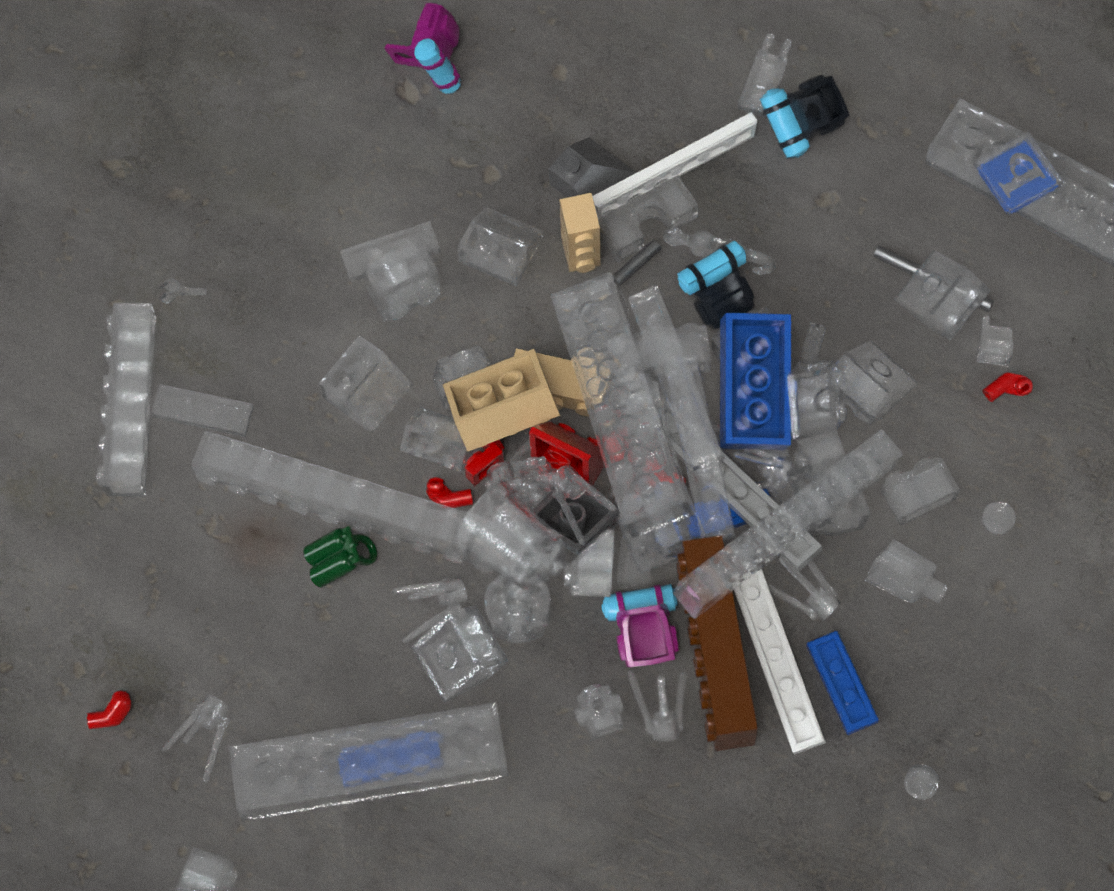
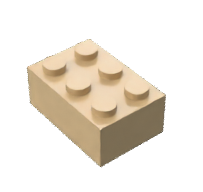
M535 349L442 384L455 424L467 452L560 416Z

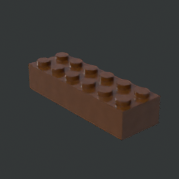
M721 535L682 541V553H677L678 563H676L679 583L685 582V585H682L684 614H691V617H688L689 626H687L690 646L696 645L697 649H694L693 665L696 678L702 677V681H699L701 709H708V714H705L706 722H704L707 742L714 743L715 751L755 745L758 728L723 537Z

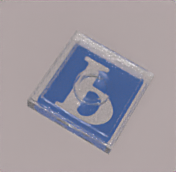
M1029 131L975 160L973 165L1008 216L1058 189L1064 182Z

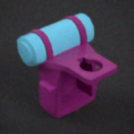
M426 3L418 20L411 45L386 44L384 49L396 64L425 69L435 87L439 88L443 93H453L461 86L460 75L455 65L450 62L452 51L459 42V26L454 16L442 5ZM397 52L406 54L407 56H410V57H413V58H405V57H402V56H400Z
M657 584L650 588L626 592L615 591L613 594L604 595L603 604L601 605L602 611L609 622L617 621L620 628V634L616 636L620 660L625 661L626 667L654 665L676 659V652L679 651V642L675 626L670 625L669 612L676 611L678 594L671 584L661 586Z

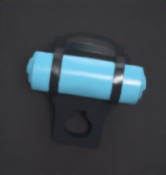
M818 75L799 84V90L794 93L786 94L784 89L779 88L770 89L760 98L764 108L763 112L767 116L778 139L780 149H783L786 158L800 157L810 147L809 139L818 133L822 136L832 133L844 125L845 119L850 116L843 96L832 76Z
M736 241L720 246L717 251L694 264L691 263L686 266V269L677 273L679 286L689 296L694 293L696 298L694 302L695 310L698 312L703 324L709 325L711 329L720 328V319L725 313H747L755 306L753 303L755 297L745 277L740 276L738 267L747 262L744 248Z

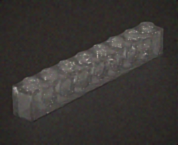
M881 429L680 580L673 594L695 620L895 468L903 453Z

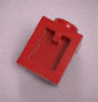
M500 440L482 447L485 451H477L467 460V465L465 466L466 478L474 487L504 463V446Z

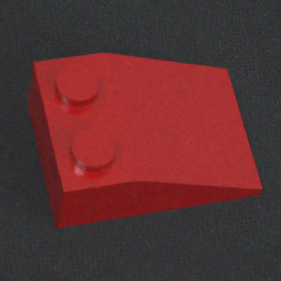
M548 421L532 426L529 431L532 465L562 480L569 476L591 491L607 462V449L604 448V445L594 438L588 437L585 439L576 435L574 429L563 423L556 425Z

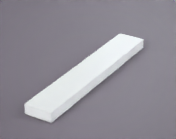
M750 112L592 196L598 220L755 136L757 119Z
M756 557L728 568L731 584L794 755L826 743L758 558Z

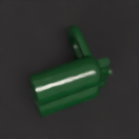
M350 526L334 529L305 546L303 550L305 560L313 566L310 569V578L320 588L350 573L357 565L369 566L377 560V549L373 541L366 535L352 534ZM358 542H362L367 546L370 554L369 558L359 557L356 548L359 545Z

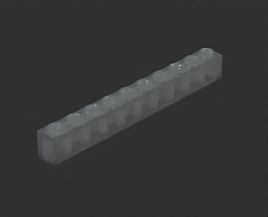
M206 430L203 433L191 464L197 479L205 484L215 485L217 482L228 486L227 488L236 494L246 495V492L258 495V499L268 504L276 505L277 502L289 505V509L299 514L311 512L320 515V519L331 524H338L339 521L349 524L351 529L359 533L368 534L369 531L378 533L388 542L399 544L400 541L412 544L415 550L429 554L431 551L444 554L443 557L454 563L466 561L475 564L474 567L486 573H493L494 570L502 573L515 538L514 527Z

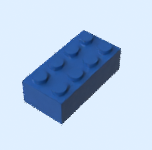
M725 313L720 319V449L785 450L791 445V314Z

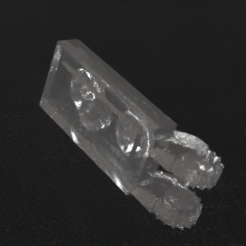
M767 33L761 50H758L739 99V110L752 112V114L767 118L763 112L764 108L760 98L766 94V91L779 88L787 67L788 56L793 43L792 40H785L778 57L769 54L774 44V35Z

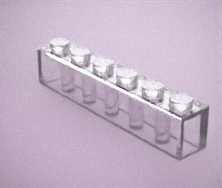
M113 303V314H108L107 332L111 334V344H106L105 361L106 364H109V374H104L103 392L107 394V405H102L101 422L105 424V435H100L99 453L103 455V466H98L97 484L102 486L106 496H146L156 313L152 303Z

